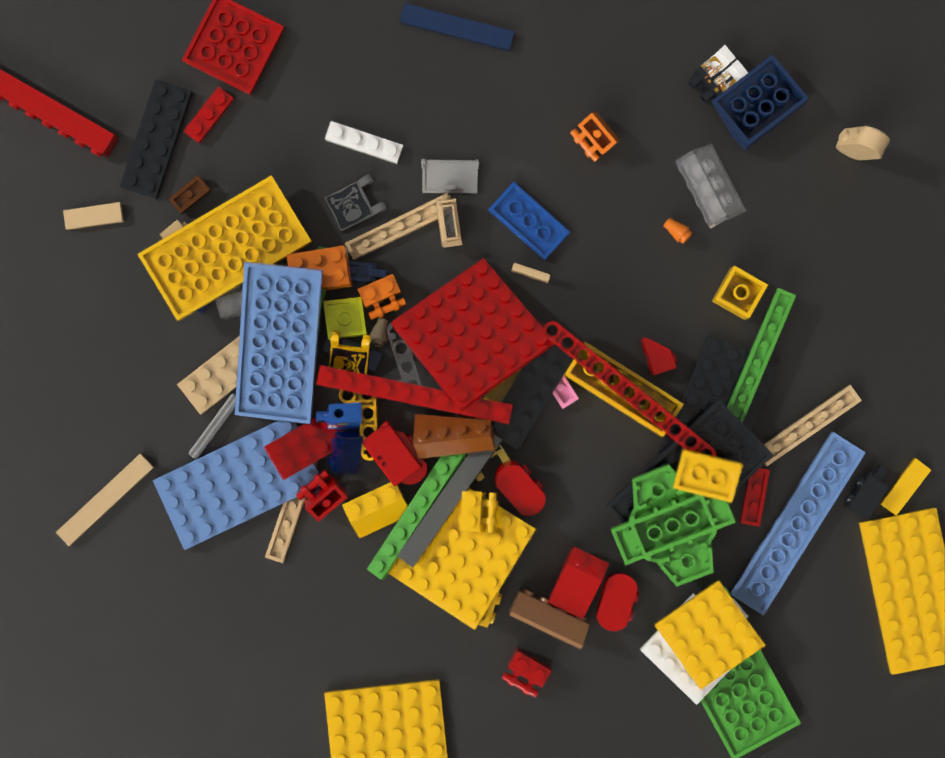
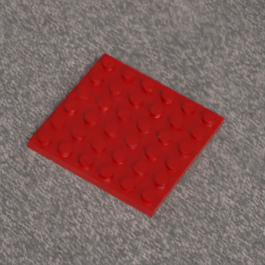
M484 258L391 322L392 327L460 412L554 345L545 336L542 326Z

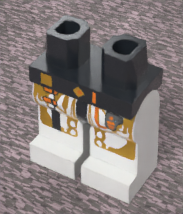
M726 45L696 69L688 82L694 90L700 85L705 89L699 95L705 104L714 100L748 74L747 70L738 60L733 63L736 57Z

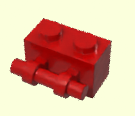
M326 470L320 474L317 473L313 477L314 479L309 484H304L296 494L299 500H302L305 496L307 497L304 500L305 509L318 522L348 497L346 489L334 476L325 481L330 476ZM318 485H320V487L316 491L312 492V490H314Z
M517 648L508 663V668L513 671L512 675L504 672L501 678L507 681L508 685L512 687L514 685L521 689L525 695L528 696L529 694L535 698L539 691L534 689L533 685L536 684L542 688L552 670L549 665ZM519 675H521L522 677L528 679V682L524 683L517 678Z

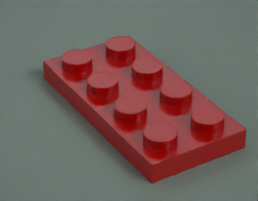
M315 417L311 420V424L299 426L264 446V449L284 481L348 444L350 440L344 430L327 429V423H317Z

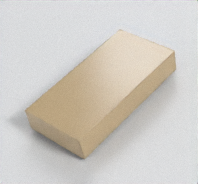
M517 263L513 264L511 272L546 284L550 278V274Z

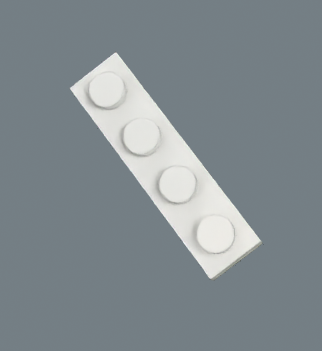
M333 121L330 122L325 137L326 141L398 164L403 149L402 144Z

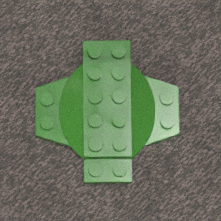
M667 464L632 478L634 509L628 519L629 521L612 527L611 532L625 565L643 558L650 562H656L676 586H680L713 573L711 541L718 529L735 523V519L727 501L673 488L676 472Z

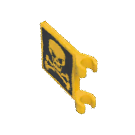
M334 330L330 340L329 367L367 375L371 336L363 335L361 347L340 345V331Z

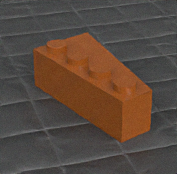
M415 414L413 445L419 459L495 450V433L491 420Z

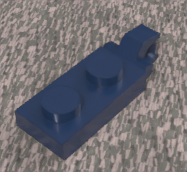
M349 261L352 281L371 283L375 282L376 278L382 279L387 276L386 270H379L378 265L373 263Z

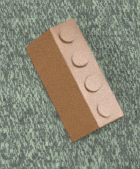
M524 588L523 591L518 589L509 608L510 616L579 649L582 648L589 628L586 617L580 619L547 603L549 599L545 597L539 599L533 596L534 592Z

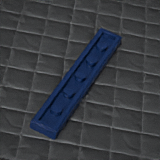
M404 3L400 18L401 24L510 51L515 32Z

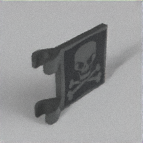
M366 175L358 181L325 197L341 232L387 210L386 204L383 202L371 207L364 193L363 187L374 182L370 175Z

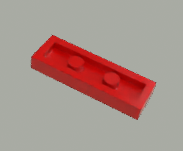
M218 86L185 128L184 132L201 144L235 99Z
M760 468L747 480L739 523L760 527L770 470Z

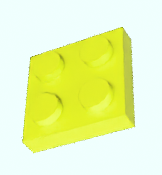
M361 297L323 301L328 340H331L334 330L340 331V339L367 334Z

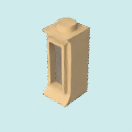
M451 195L440 196V200L435 202L442 247L463 245L456 199L451 198Z

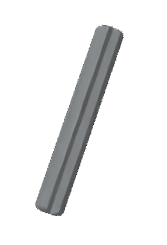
M232 393L191 448L189 451L191 457L194 459L199 458L235 408L236 394Z

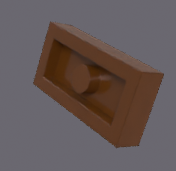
M197 175L172 195L169 201L182 215L211 190L200 176Z

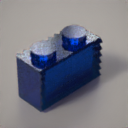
M335 432V438L331 440L333 451L332 456L328 459V464L336 474L358 473L363 437L358 432Z

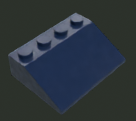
M772 54L712 100V104L733 138L746 151L805 106L809 97Z

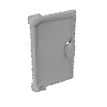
M422 159V193L477 194L479 159Z

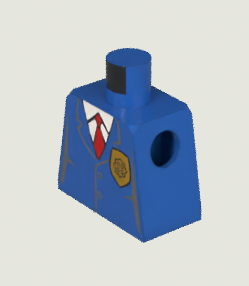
M361 403L330 404L327 411L316 412V422L327 423V429L358 430L362 423Z

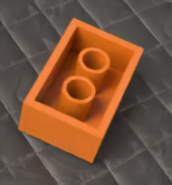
M344 245L287 255L288 266L323 270L322 291L353 286L348 252Z

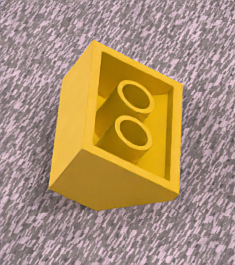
M389 482L342 504L358 537L362 538L399 521L408 504L399 484L394 487Z

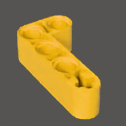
M340 390L339 398L342 402L361 403V456L368 461L374 460L372 456L369 457V454L365 453L366 448L361 442L367 438L364 434L367 427L373 428L374 432L378 429L377 397L372 396L371 399L366 400L363 394L353 392V398L347 401L344 398L346 390ZM366 408L373 410L374 414L370 419L364 417L363 413Z

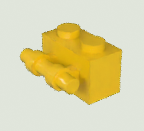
M462 491L460 531L484 532V524H487V532L495 533V525H497L496 507H498V501H496L497 493H489V500H485L486 493ZM485 507H488V518H484Z

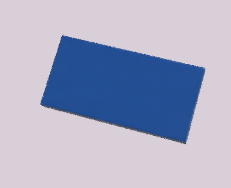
M514 181L488 209L490 213L544 261L570 233L565 226Z

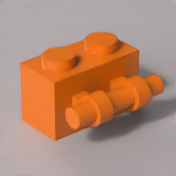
M596 111L592 112L577 125L582 130V133H579L576 128L570 132L574 137V142L576 144L579 143L585 150V155L587 157L590 156L594 162L600 158L595 152L597 149L603 155L620 141ZM586 136L593 143L592 147L584 139Z
M393 274L358 289L365 307L370 308L374 306L375 308L374 311L368 313L371 320L377 317H384V314L393 310L398 311L400 307L406 305L404 298L396 301L395 296L402 293ZM390 299V304L380 307L379 303Z

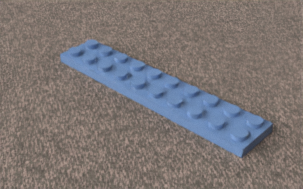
M834 432L829 434L731 590L730 595L764 616L866 452Z

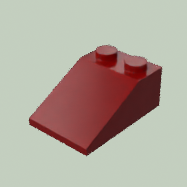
M573 547L569 551L547 603L583 619L604 578L609 563Z

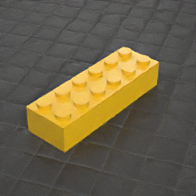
M584 342V344L675 417L684 405L683 403L589 343ZM582 349L578 352V357L581 360H586L589 357V352ZM572 360L564 373L565 377L658 436L663 437L665 435L663 430L576 360ZM596 362L593 365V369L596 372H602L604 364ZM612 374L608 380L611 384H617L620 378L618 375ZM626 387L624 389V394L627 397H631L635 393L633 387ZM642 399L639 402V406L642 409H647L650 406V401ZM659 411L655 414L654 418L657 421H663L666 415L664 412Z

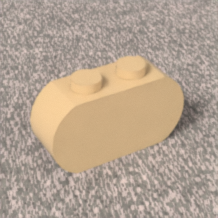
M868 126L845 128L839 135L836 148L844 155L856 160L881 159L890 139L881 131Z

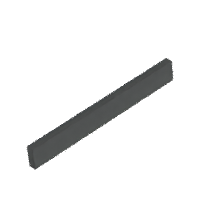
M495 435V450L473 452L467 455L397 557L411 567H415L462 500V491L469 490L503 441L501 438Z

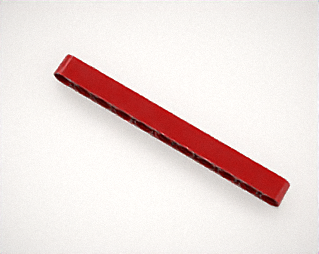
M551 321L545 325L544 334L549 340L682 447L701 453L704 449H710V456L716 457L714 448L560 323ZM556 325L558 327V334L550 335L547 331L548 326ZM566 337H570L574 341V345L570 348L563 345V339ZM582 349L589 352V357L586 360H581L578 357V352ZM594 363H603L604 370L596 372L593 369ZM610 375H618L620 381L617 384H611L608 380ZM626 387H633L635 393L633 396L627 397L624 394V389ZM642 399L650 401V406L647 409H642L639 406V402ZM662 411L665 413L666 416L663 421H657L654 418L657 412ZM673 424H679L681 430L675 434L670 431V427ZM690 436L696 438V443L692 446H688L685 443L686 438Z

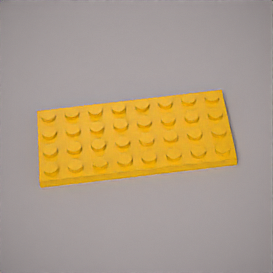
M271 175L138 253V256L177 321H180L242 284L244 262L274 265L286 258L288 254H293L312 241Z
M937 508L859 522L890 674L894 675L944 665L945 547Z

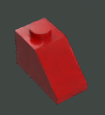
M646 337L640 339L652 376L676 368L675 364L678 361L675 353H671L670 349Z

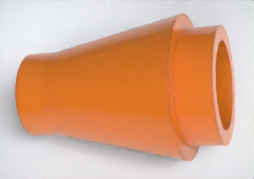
M671 217L663 226L678 243L681 242L682 244L693 233L690 227L673 220Z

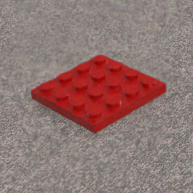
M212 0L182 61L251 96L285 27L232 0Z

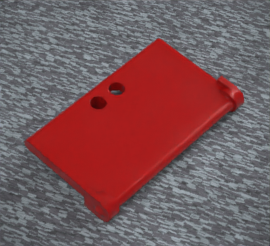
M389 421L384 422L380 425L379 429L361 442L394 487L423 467L391 427Z

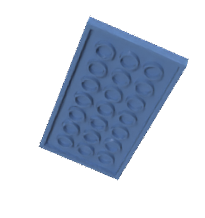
M244 262L235 415L311 424L323 270Z
M276 421L153 480L184 550L296 498L300 488L304 484H309L314 479L313 477L319 473L315 463L283 481L264 449V446L298 428L296 422Z

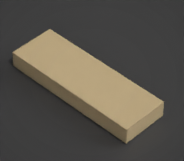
M120 202L63 210L66 230L124 222L122 204Z

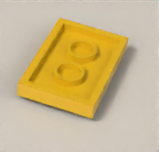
M683 449L673 488L732 503L742 463Z

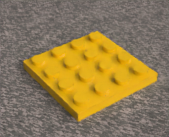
M719 580L654 624L700 690L765 646Z

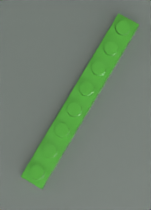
M777 288L727 405V408L742 423L796 295Z
M468 453L441 456L368 566V571L380 580H385L399 559L397 555L449 483Z

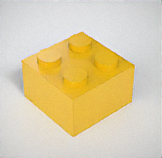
M733 266L726 274L712 302L746 320L750 318L768 284Z

